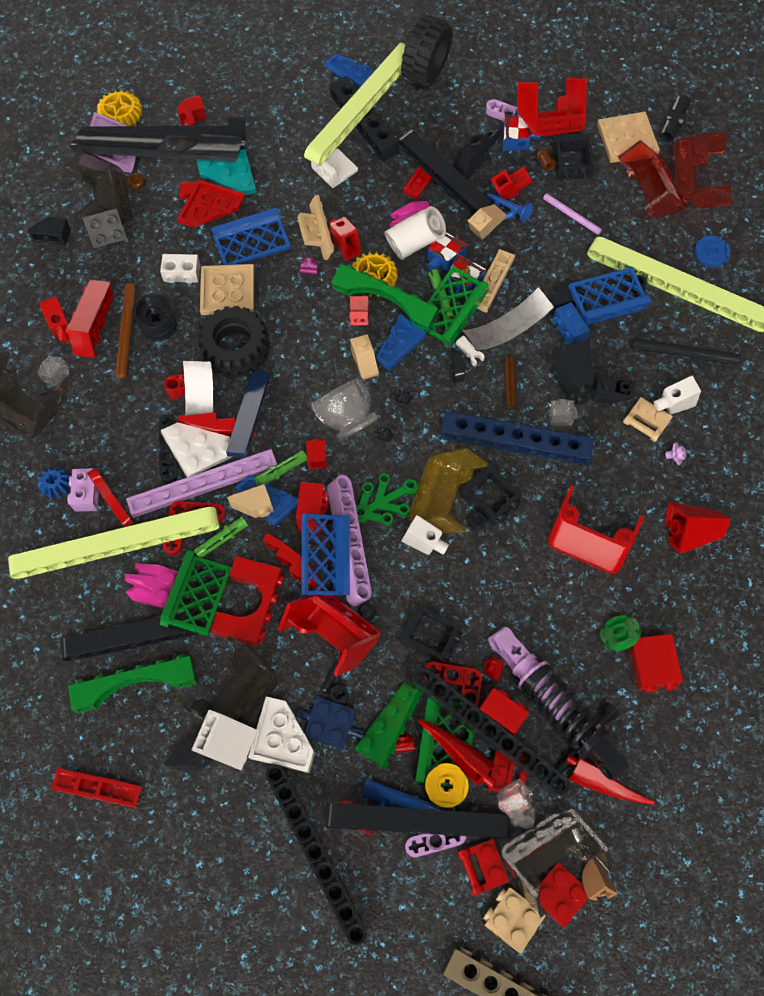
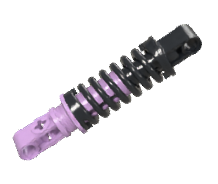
M503 627L488 638L493 650L510 666L514 676H518L521 680L518 684L520 690L525 691L527 697L534 698V705L541 707L542 714L549 715L548 720L550 723H557L556 730L564 732L563 737L565 740H572L571 747L575 750L579 749L577 752L581 760L590 757L609 780L615 779L629 767L626 758L608 741L612 735L611 731H608L600 723L596 726L597 730H594L593 726L598 722V719L592 717L589 721L585 720L590 714V710L585 708L580 713L578 712V709L583 704L582 701L577 700L574 702L572 699L575 697V693L572 691L567 694L565 693L567 689L566 683L557 684L560 677L558 675L551 677L554 671L547 661L539 663L536 660L537 657L529 653L508 627Z

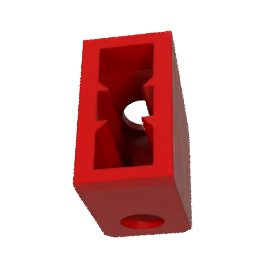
M346 217L332 219L329 222L332 240L343 258L347 261L361 254L357 229Z
M55 296L40 302L39 305L54 337L59 338L61 343L69 342V335L66 333V327L69 322L57 297Z

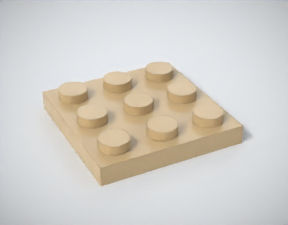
M646 112L598 119L597 127L610 163L659 154L660 149Z
M254 264L201 266V315H213L215 310H223L227 306L229 308L240 306L241 309L246 307L250 309V312L254 311Z

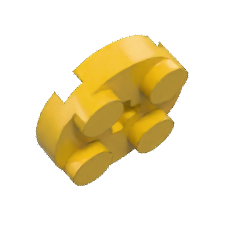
M449 763L440 764L433 768L426 778L425 790L428 798L438 807L453 808L459 805L468 793V779L456 765ZM445 780H449V784L453 785V789H449L448 792H445L444 788L441 787V783H445Z

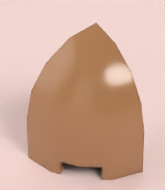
M592 857L587 862L582 874L583 887L588 898L597 901V897L606 895L607 899L617 895L618 893L610 877Z

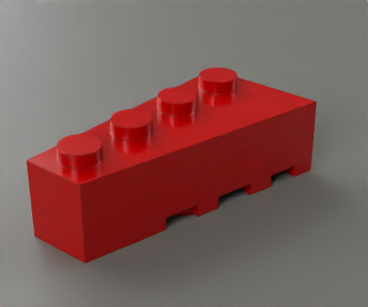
M89 280L87 287L84 288L83 296L79 299L77 309L72 314L71 322L66 327V333L69 335L74 355L92 358L96 356L95 344L99 345L100 329H104L105 315H108L114 296L110 282Z

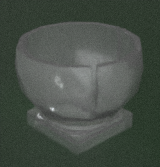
M362 377L355 378L339 386L311 404L315 415L322 424L338 430L337 437L339 441L370 426L378 419L375 412H370L372 395Z

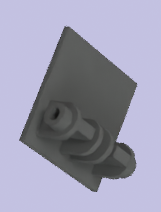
M117 208L82 217L93 248L127 239Z

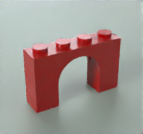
M236 556L230 572L231 579L258 588L262 593V602L256 612L246 617H237L217 611L211 632L214 636L259 648L260 643L265 641L267 634L265 628L267 623L270 624L273 615L271 609L273 605L277 604L279 597L277 591L279 586L282 587L285 576L279 567Z

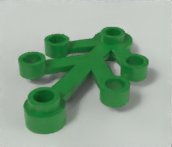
M382 473L379 476V487L375 501L369 505V496L373 493L374 487L370 482L364 483L360 504L356 505L357 513L359 511L364 512L363 515H358L359 523L372 520L383 523L385 526H390L393 523L392 514L384 513L380 515L373 513L377 509L397 513L402 517L407 516L410 512L407 504L395 505L390 504V502L404 494L408 496L415 495L418 491L417 482L413 479H408L403 483L402 487L384 496L386 487L390 483V476ZM382 478L388 479L386 482L381 481ZM408 484H413L414 487H413V488H408L407 485H408ZM365 487H371V490L366 491ZM406 508L407 512H401L400 510ZM389 517L391 520L386 522L384 518Z

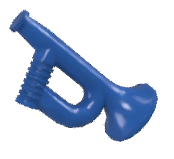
M491 192L487 194V198L494 201L493 205L495 204L498 208L502 205L510 209L509 212H504L507 215L505 219H511L518 213L520 221L524 223L531 215L532 203L517 205L500 196L491 194Z

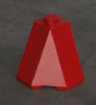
M669 502L665 516L666 527L670 528L671 536L668 537L669 545L677 552L685 553L723 538L729 527L730 518L717 510Z

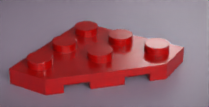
M198 179L177 218L178 223L195 228L240 210L246 198L245 193Z

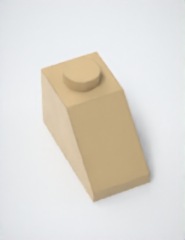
M495 204L480 208L468 220L470 230L483 240L507 215Z
M368 334L350 339L351 352L361 379L364 380L378 376L379 371Z
M264 484L227 497L231 508L255 518L266 517L273 512V507Z

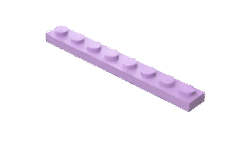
M272 449L126 498L131 516L134 518L169 506L176 501H184L242 481L248 475L252 477L267 471L268 467L276 466L277 463Z

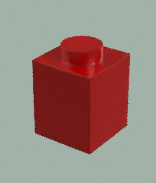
M312 439L311 441H306L308 469L327 468L325 440Z

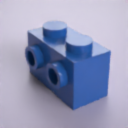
M572 302L555 310L553 322L569 346L588 338L590 329Z

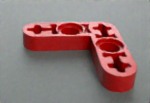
M94 468L87 472L89 478L123 527L134 525L97 469Z
M187 501L172 503L168 517L177 515L175 510H178L179 507L183 510L179 514L193 511L196 508L215 507L221 513L217 515L219 523L223 522L226 517V512L220 504ZM184 538L174 541L177 547H174L173 550L168 547L172 546L173 541L164 542L163 548L170 556L180 554Z
M429 662L425 665V668L431 670V667H434L435 671L440 673L442 671L441 668L445 669L442 680L448 685L462 687V696L468 693L473 694L476 698L473 704L478 707L482 684V675L478 670L437 662ZM450 670L458 673V678L454 681L447 678V673ZM475 674V678L478 680L474 682L473 689H465V686L470 687V679H467V677Z

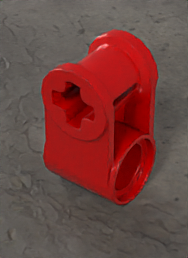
M184 373L169 376L165 379L164 387L169 398L178 399L185 396Z

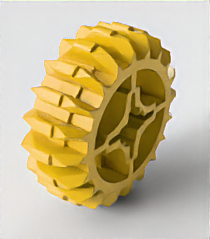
M115 90L112 94L109 92L108 96L103 95V99L99 100L97 113L127 126H136V122H140L142 106L134 93L130 94L129 91L124 93L123 90L117 92Z
M369 252L368 256L362 254V258L357 257L356 262L352 264L356 271L360 273L362 271L366 272L376 280L382 279L387 274L383 281L387 282L389 286L394 287L397 280V268L390 257L385 258L384 253L378 255L376 252L375 255H372Z

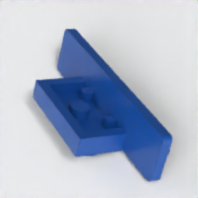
M365 781L362 796L381 803L380 806L447 811L446 808L438 807L418 797H413L376 782Z

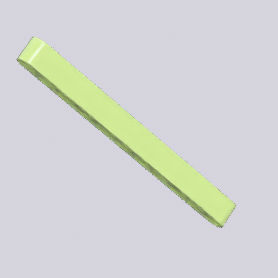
M403 42L399 43L309 144L304 154L306 159L321 166L402 74L401 62L406 44Z
M596 237L587 252L591 259L618 271L633 267L636 275L644 276L650 285L756 331L764 332V306L603 237Z
M201 508L11 555L8 557L10 577L14 579L25 578L217 530L219 522L216 508Z

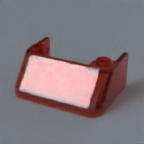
M726 132L677 139L673 144L677 195L699 208L731 205V185L697 189L695 167H701L708 163L709 154L726 152Z
M639 140L618 156V159L627 166L626 172L630 178L634 177L638 180L649 201V204L644 209L651 218L655 217L658 219L682 212L688 207L663 159L642 140Z

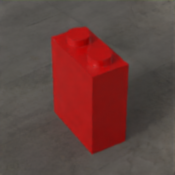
M672 634L642 637L629 648L638 691L654 693L657 692V689L665 688V691L678 689L677 686L683 682Z

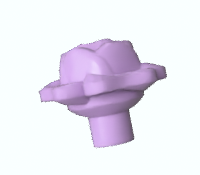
M675 442L672 450L666 452V458H673L677 465H680L682 460L686 458V450Z

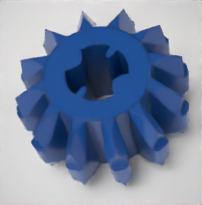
M57 466L54 470L48 467V472L42 471L43 476L37 477L39 481L37 485L44 496L53 499L56 495L57 498H60L62 493L67 494L65 489L71 488L69 485L70 476L67 475L66 470H61Z

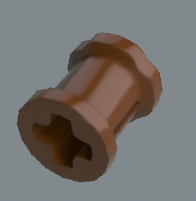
M542 149L536 155V159L542 164L544 172L555 168L557 163L551 158L549 149Z

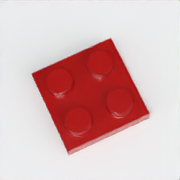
M559 862L556 863L530 894V897L562 928H565L588 900L583 884Z

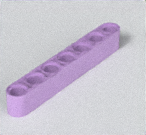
M339 475L328 485L327 491L331 514L334 516H350V595H346V599L350 605L356 607L368 600L372 595L352 483L346 475Z

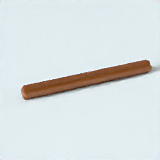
M127 283L124 290L115 373L119 379L126 378L135 296V286L132 283Z

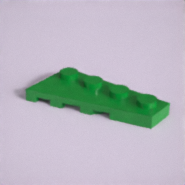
M403 683L354 749L386 770L389 765L387 761L390 755L394 754L397 748L395 744L399 735H403L406 729L404 726L406 720L411 718L421 693L417 689Z

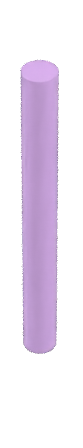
M548 193L544 195L543 199L592 232L600 235L602 232L600 227Z

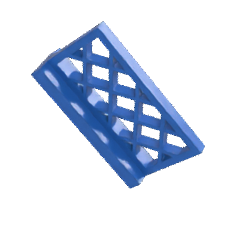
M277 208L211 228L223 265H241L291 249ZM278 223V231L269 230L270 225ZM260 229L263 231L260 238L252 235L254 230ZM266 232L274 236L271 243L263 239ZM243 234L247 236L244 243L236 240L238 235ZM278 237L284 240L286 245L277 246L274 243ZM250 238L258 241L255 248L247 245ZM227 239L231 242L228 248L220 245L219 241ZM233 243L242 246L239 253L230 250ZM261 243L269 246L267 251L262 252L258 250ZM244 248L253 251L251 256L245 257L241 255ZM228 253L236 256L235 260L229 263L225 259Z
M633 267L568 285L578 311L586 325L645 310L651 303L649 295L645 296ZM629 274L632 279L631 283L622 279L623 275ZM611 278L617 281L616 286L613 287L606 283L607 279ZM597 283L601 285L600 291L591 288V284ZM619 283L629 287L626 293L617 289ZM581 287L585 289L584 296L577 293L575 288ZM604 287L613 291L611 297L602 293ZM630 290L637 291L639 297L629 295ZM588 291L597 295L595 301L586 297ZM615 293L623 296V301L619 302L613 299ZM601 297L609 302L606 306L597 303V301ZM583 301L592 305L591 310H584Z
M302 514V595H350V516ZM308 519H313L317 524L313 531L308 527ZM327 520H333V529L330 532L324 526ZM320 528L326 534L322 541L315 535ZM311 538L317 543L313 551L308 547V541ZM328 539L333 543V548L330 552L324 546ZM320 548L326 554L322 561L315 555ZM311 558L317 563L313 571L308 567V561ZM328 559L333 563V568L330 572L324 566ZM320 568L326 574L322 581L315 575ZM312 578L317 583V587L313 591H308V582ZM328 579L333 582V591H328L324 586Z

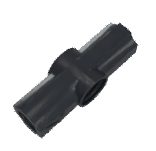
M678 96L673 108L670 109L665 121L666 124L660 135L663 141H674L679 128L681 129L691 103L688 96Z

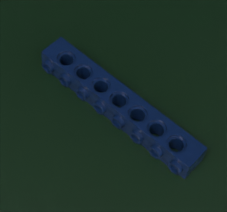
M445 411L440 438L589 466L594 438L587 435H574L567 431H552L549 428L541 429L528 424L519 425L512 421H497L494 418H481L473 414L464 415L456 411ZM463 425V426H465L466 428L461 429V428H459V427H457V426ZM480 428V429H483L484 431H483V432H478L476 429ZM495 432H500L502 435H496ZM514 435H518V436H520L521 438H520V439H516V438H514L513 436H514ZM535 438L538 439L540 442H534L531 439ZM550 442H556L558 445L554 446ZM569 445H573L577 449H572L569 447Z

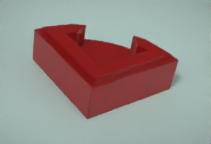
M180 182V200L189 198L197 182Z

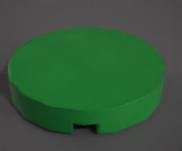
M627 615L611 618L600 631V638L605 647L614 651L630 648L639 640L641 635V627L637 620Z

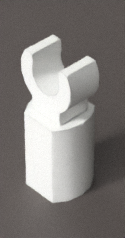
M465 336L456 341V346L466 357L470 358L473 366L477 365L475 358L484 361V354L476 351L477 349Z

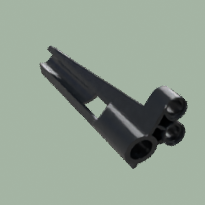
M229 116L228 126H82L69 146L74 153L237 162L240 150L245 149L246 117ZM166 137L197 138V141L192 146L182 151L156 150Z

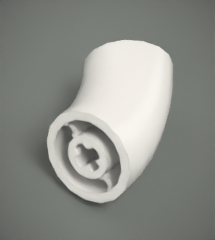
M430 206L406 218L384 233L394 253L399 259L403 260L421 248L443 238L446 234V226L439 210Z

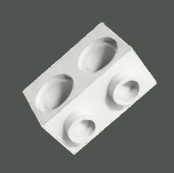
M163 254L160 271L163 281L168 283H199L200 262L198 255Z

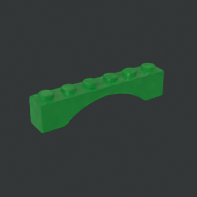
M341 264L331 282L334 290L347 296L372 294L389 299L406 313L413 326L428 333L438 316V308L434 303L424 302L414 294H406L401 288H393L381 279H373L370 274L366 272L360 273L350 265L345 266Z
M179 655L175 657V660H159L154 665H139L134 670H118L114 675H98L94 677V680L75 681L73 685L68 686L71 710L78 714L98 709L104 700L114 692L134 683L146 681L160 682L177 689L198 684L193 659L187 655Z

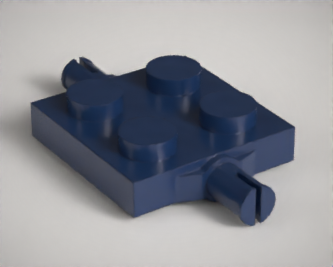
M317 697L315 705L310 712L298 708L297 712L299 713H296V717L307 720L304 734L308 739L340 750H344L350 735L362 739L365 731L353 727V720L357 710Z

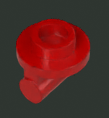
M496 657L488 659L484 664L485 675L494 681H499L505 661Z
M407 732L399 735L395 744L397 748L394 753L415 751L413 736Z

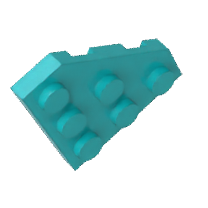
M245 149L240 150L237 162L197 159L201 178L209 179L216 185L245 193V195L256 193Z

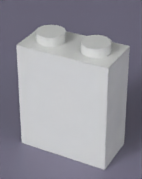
M209 710L192 751L242 770L258 730Z

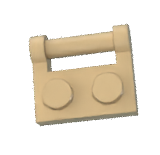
M641 397L623 423L627 426H633L651 437L650 440L656 442L673 416L663 410L657 411L652 403ZM634 417L638 418V419L641 420L642 422H644V423H646L647 425L651 426L652 428L656 429V431L652 430L651 428H649V427H647L646 425L642 424L641 422L637 421L636 419H634Z

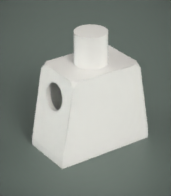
M690 376L665 388L662 398L654 401V406L657 411L666 409L670 415L695 407L701 390L694 377Z
M417 515L402 539L403 543L427 555H430L433 549L444 554L449 544L439 539L442 535L441 530Z

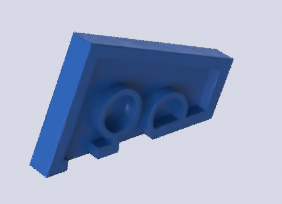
M335 54L325 62V67L341 78L346 76L358 89L375 71L369 69V66L363 64V66L355 64L354 60Z
M399 314L395 326L390 330L389 337L384 341L376 356V361L390 371L426 338V332L413 326L410 320Z
M248 475L235 489L240 493L258 485L255 482V477ZM266 484L265 487L273 507V512L264 518L275 528L297 508L299 498L288 495L287 492Z

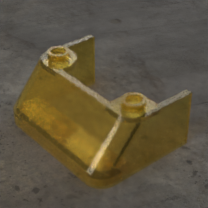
M467 448L433 455L425 466L408 520L412 523L417 515L441 530L443 534L466 532L467 528L457 523L456 519L449 514L459 484L470 481L473 476V470L487 467L488 463Z

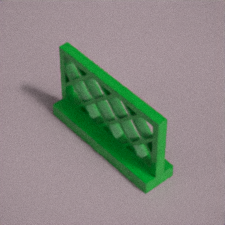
M452 266L429 299V302L441 303L442 309L438 310V314L443 313L444 321L434 323L432 325L433 330L430 329L428 334L442 341L445 346L450 348L488 294L489 284L485 281L480 282L457 267ZM455 272L461 276L462 281L451 283L450 278ZM474 283L477 285L474 290L466 292L465 284ZM463 285V293H453L452 287ZM450 287L452 295L441 297L440 292L442 289ZM465 296L466 302L464 305L456 306L455 298ZM453 299L454 307L444 309L442 301ZM455 310V318L446 320L445 312ZM445 325L446 331L441 336L435 332V327Z
M187 550L162 611L160 625L168 627L170 624L207 636L232 567L194 556L195 552ZM196 563L204 565L207 570L198 573L195 569ZM220 570L226 573L225 576L217 579L213 572ZM210 574L213 581L204 584L201 577ZM197 579L201 586L191 589L188 583ZM216 584L219 592L211 595L207 588ZM204 590L207 597L198 600L194 593ZM191 595L194 602L185 606L182 598ZM210 601L213 608L204 611L201 604ZM197 606L201 614L192 617L188 609ZM185 612L188 619L180 621L176 620L175 616ZM204 617L207 623L206 628L197 626L194 621Z
M428 698L424 721L438 727L444 724L446 729L453 735L464 727L469 734L465 742L472 746L473 733L463 725L452 732L446 724V721L452 716L449 715L443 719L438 713L439 706ZM451 701V707H458L457 710H459L460 703ZM471 714L469 722L475 723V714ZM437 717L441 720V722H439L438 724ZM424 727L415 783L425 784L430 770L440 765L446 758L449 757L454 765H456L447 752V755L437 762L432 752L440 744L436 743L434 745V738ZM431 759H433V761L435 762V764L432 766ZM447 782L441 783V787L453 788V785Z

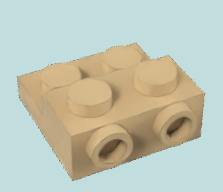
M509 887L507 890H501L496 898L499 903L494 910L490 907L483 918L486 921L483 926L521 954L545 918V915Z

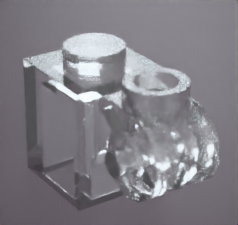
M519 778L499 790L497 803L500 810L506 812L511 818L515 827L520 826L528 829L533 827L535 823V811L532 808V792Z

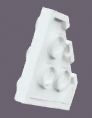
M175 423L161 430L162 436L187 478L232 458L226 454L230 441L229 436L182 423Z
M266 697L256 729L258 731L248 758L310 773L315 752L286 701Z

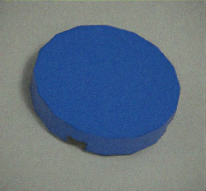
M704 236L696 243L694 249L695 258L706 267H720L726 263L730 256L729 244L722 241V238L719 236Z

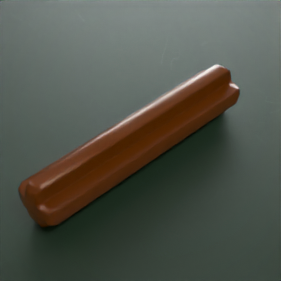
M514 357L505 358L506 406L509 408L516 407Z

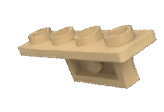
M315 195L309 205L311 214L299 213L297 218L304 245L320 246L323 259L328 260L334 251V245L330 238V231L322 209V202L319 195Z

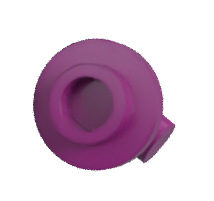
M305 257L304 261H301L300 273L317 275L318 262H315V258Z

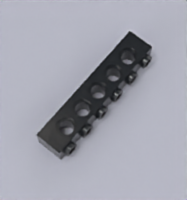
M346 76L329 84L330 97L340 109L358 91L352 81L350 82ZM372 107L355 128L383 162L399 153L397 145L399 138L396 135L394 136L390 127L387 124L385 125L381 116L378 113L376 114Z

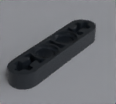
M167 414L162 416L159 421V471L162 481L170 484L178 479V461L175 456L171 461L164 460L165 455L173 453L168 444L164 443L161 430L167 428V421H171L169 426L177 423L174 416ZM167 467H170V471L172 473L170 475V478L166 477V475L168 474Z

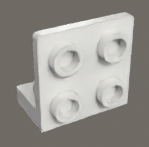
M335 149L321 166L311 162L312 169L332 188L358 171V167L339 149Z

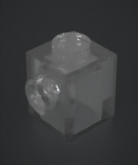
M48 355L46 360L41 363L37 373L42 381L58 388L69 372V369L65 364V360L58 356L55 358Z
M567 399L551 400L549 407L550 425L572 426L578 414L577 408H574V401H568Z

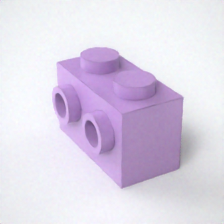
M94 468L72 469V476L69 477L71 493L68 494L67 499L68 504L75 512L98 511L99 491L87 474V472Z

